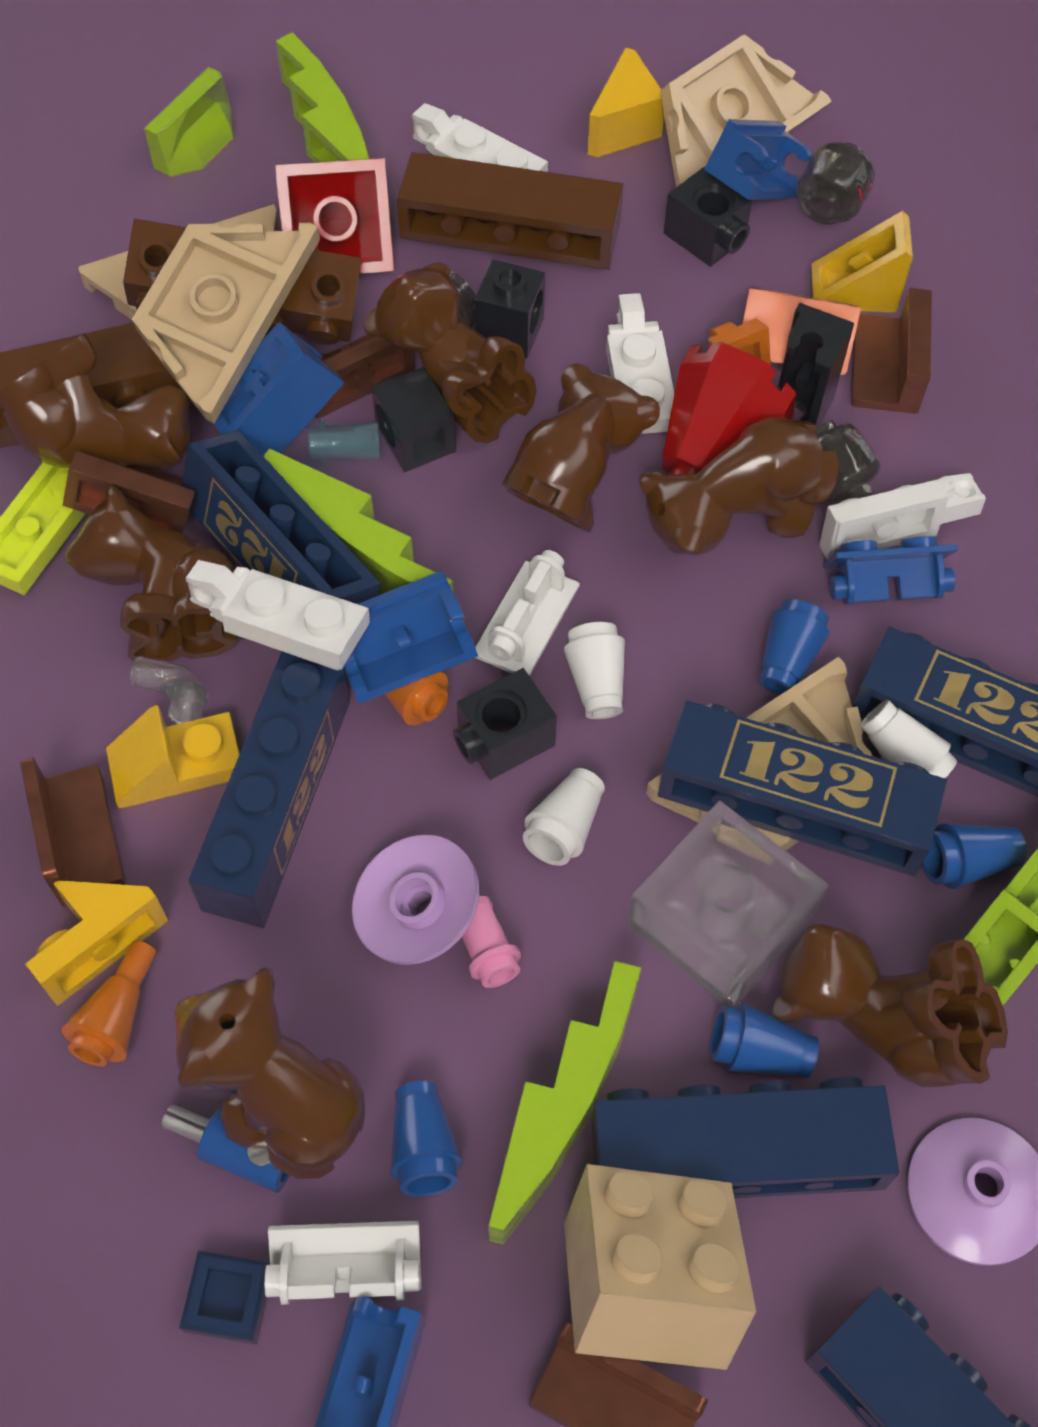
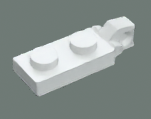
M426 103L412 114L414 126L413 139L425 144L426 149L433 155L548 172V161L465 118L462 119L461 116L452 115L449 118L444 110Z
M640 293L618 295V324L608 325L606 353L610 376L625 383L640 395L650 396L659 403L660 415L657 422L650 428L645 429L641 434L667 432L674 398V388L663 333L659 331L657 321L645 322V311Z
M967 473L943 476L937 480L916 485H903L892 491L859 499L850 498L838 504L828 506L819 546L828 560L836 552H841L840 545L848 542L877 541V548L879 550L898 546L901 540L908 538L937 536L939 527L943 523L981 514L986 497L973 480V476Z
M198 560L186 577L191 594L190 601L208 608L211 611L210 616L223 622L225 632L338 671L339 669L342 670L370 623L369 608L254 569L250 571L248 568L236 567L232 573L224 565Z

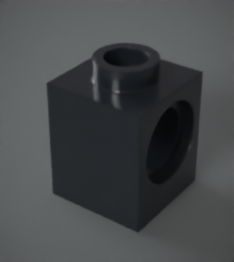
M703 167L668 194L663 234L711 267L726 254L737 252L746 242L750 233L748 222L752 200H748L705 171V167Z
M492 259L474 299L475 331L486 338L501 336L522 346L525 358L528 359L544 320L545 272Z
M424 367L403 375H395L385 382L371 387L375 424L404 473L456 452L454 415Z
M524 667L457 701L458 728L453 730L455 742L465 760L469 764L478 761L489 780L555 746L557 716ZM497 722H506L513 725L514 728L506 732H496L489 729L488 726Z

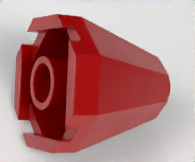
M711 343L706 353H701V345L691 346L679 367L663 450L662 469L668 475L699 473L714 457L738 439L740 433L747 426L765 417L787 418L791 420L794 415L796 392L787 382L782 391H780L772 383L777 372L766 361L726 343Z

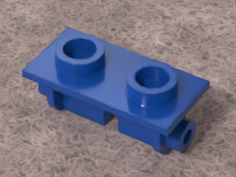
M933 536L904 539L899 542L900 548L878 550L877 541L873 540L844 543L840 545L841 552H836L823 563L824 569L838 568L839 575H832L830 577L831 598L833 600L842 599L845 605L889 600L887 579L896 578L898 600L942 598L944 592H952L955 588L954 570L951 567L944 568L943 559L958 551V544L937 546V539Z

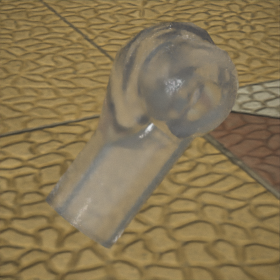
M141 656L136 657L130 673L131 686L165 693L166 697L171 699L167 712L171 721L184 723L202 718V707L208 704V693L193 670L180 664Z

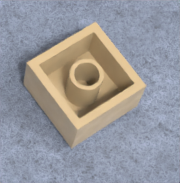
M587 1164L564 1222L575 1353L727 1370L756 1313L732 1183Z

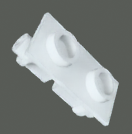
M545 550L541 555L534 556L530 562H524L475 647L478 657H475L476 659L509 673H514L524 667L528 675H531L580 586L579 582L565 577V572L562 568L564 559L558 553Z
M419 1221L279 1225L268 1227L270 1265H266L265 1295L266 1297H280L281 1305H288L293 1299L334 1298L335 1293H349L350 1297L396 1296V1301L405 1299V1292H419L421 1290Z

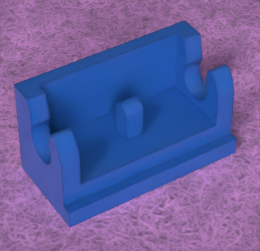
M729 119L704 170L748 200L798 198L804 184L795 174H790L786 170V158L791 153H794L800 160L812 161L813 156L805 144L785 132L787 126L780 121Z
M278 322L260 343L214 425L221 435L239 430L262 456L265 455L269 448L282 453L345 382L338 373L320 361L323 356L317 350L291 332L281 322Z
M443 570L358 603V605L369 608L370 623L346 661L344 668L357 701L360 704L478 657L474 642L462 620L465 618Z
M358 1296L356 1301L352 1302L315 1427L397 1426L425 1327L421 1312L402 1306L398 1307L396 1311L373 1304L374 1301L370 1298Z

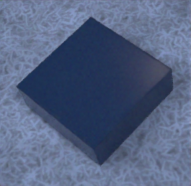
M198 1251L179 1329L186 1333L257 1345L267 1301L265 1295L266 1265H270V1263Z

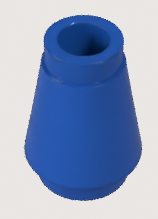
M787 599L783 601L780 609L771 613L761 674L758 679V683L763 688L781 695L801 681L830 636V632L826 627L829 616L824 610L807 601Z
M942 823L935 828L931 848L922 863V868L931 883L935 885L944 884L949 889H956L1008 870L1011 867L1021 866L1025 862L1027 853L1025 839L1016 827L1004 828Z
M743 1002L737 1008L723 1005L720 1008L713 1025L709 1045L710 1059L724 1063V1069L727 1072L785 1076L798 1075L809 1078L813 1073L819 1052L818 1037L805 1034L804 1031L777 1020Z
M413 1081L403 1084L395 1091L396 1104L390 1174L394 1179L399 1180V1188L404 1195L427 1197L444 1193L455 1187L458 1183L457 1170L461 1168L463 1161L441 1099L438 1096L437 1086L430 1081Z

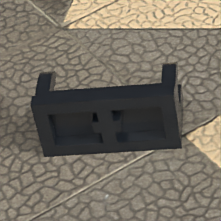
M799 303L794 313L791 331L788 335L786 354L778 387L782 391L786 382L796 392L794 408L804 413L800 421H809L817 425L816 434L834 400L855 323Z

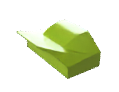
M208 67L144 128L154 169L169 177L201 170L234 139L233 114L221 72Z

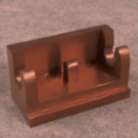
M367 334L323 355L320 361L338 373L345 383L315 416L318 419L371 394V387L383 383L395 375H403L414 371L413 350L392 344L384 337Z

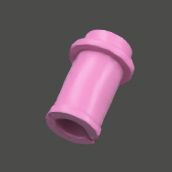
M479 896L474 918L462 939L472 960L468 967L471 977L480 980L485 988H494L508 983L519 974L520 967L518 962L521 958V952L517 946L509 944L493 911V904L489 897Z

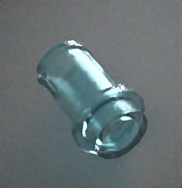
M319 420V426H308L310 461H322V466H328V460L380 459L378 422L357 425H326L325 420Z

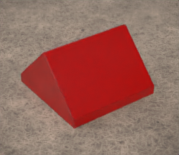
M385 158L275 165L282 231H299V223H311L318 226L320 240L314 250L361 258L360 274L394 271Z

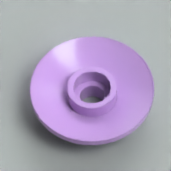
M416 835L389 845L367 865L355 888L352 901V919L361 942L379 958L401 965L423 963L445 953L464 935L474 918L479 901V880L476 869L468 855L459 846L443 837ZM431 899L429 906L417 915L420 905Z
M961 1118L936 1127L923 1138L912 1154L908 1165L906 1192L915 1221L936 1247L949 1256L968 1264L998 1266L1019 1259L1038 1244V1154L1023 1137L1010 1128L994 1121L981 1118ZM977 1173H986L995 1180L998 1187L995 1197L985 1196L978 1191L974 1181Z

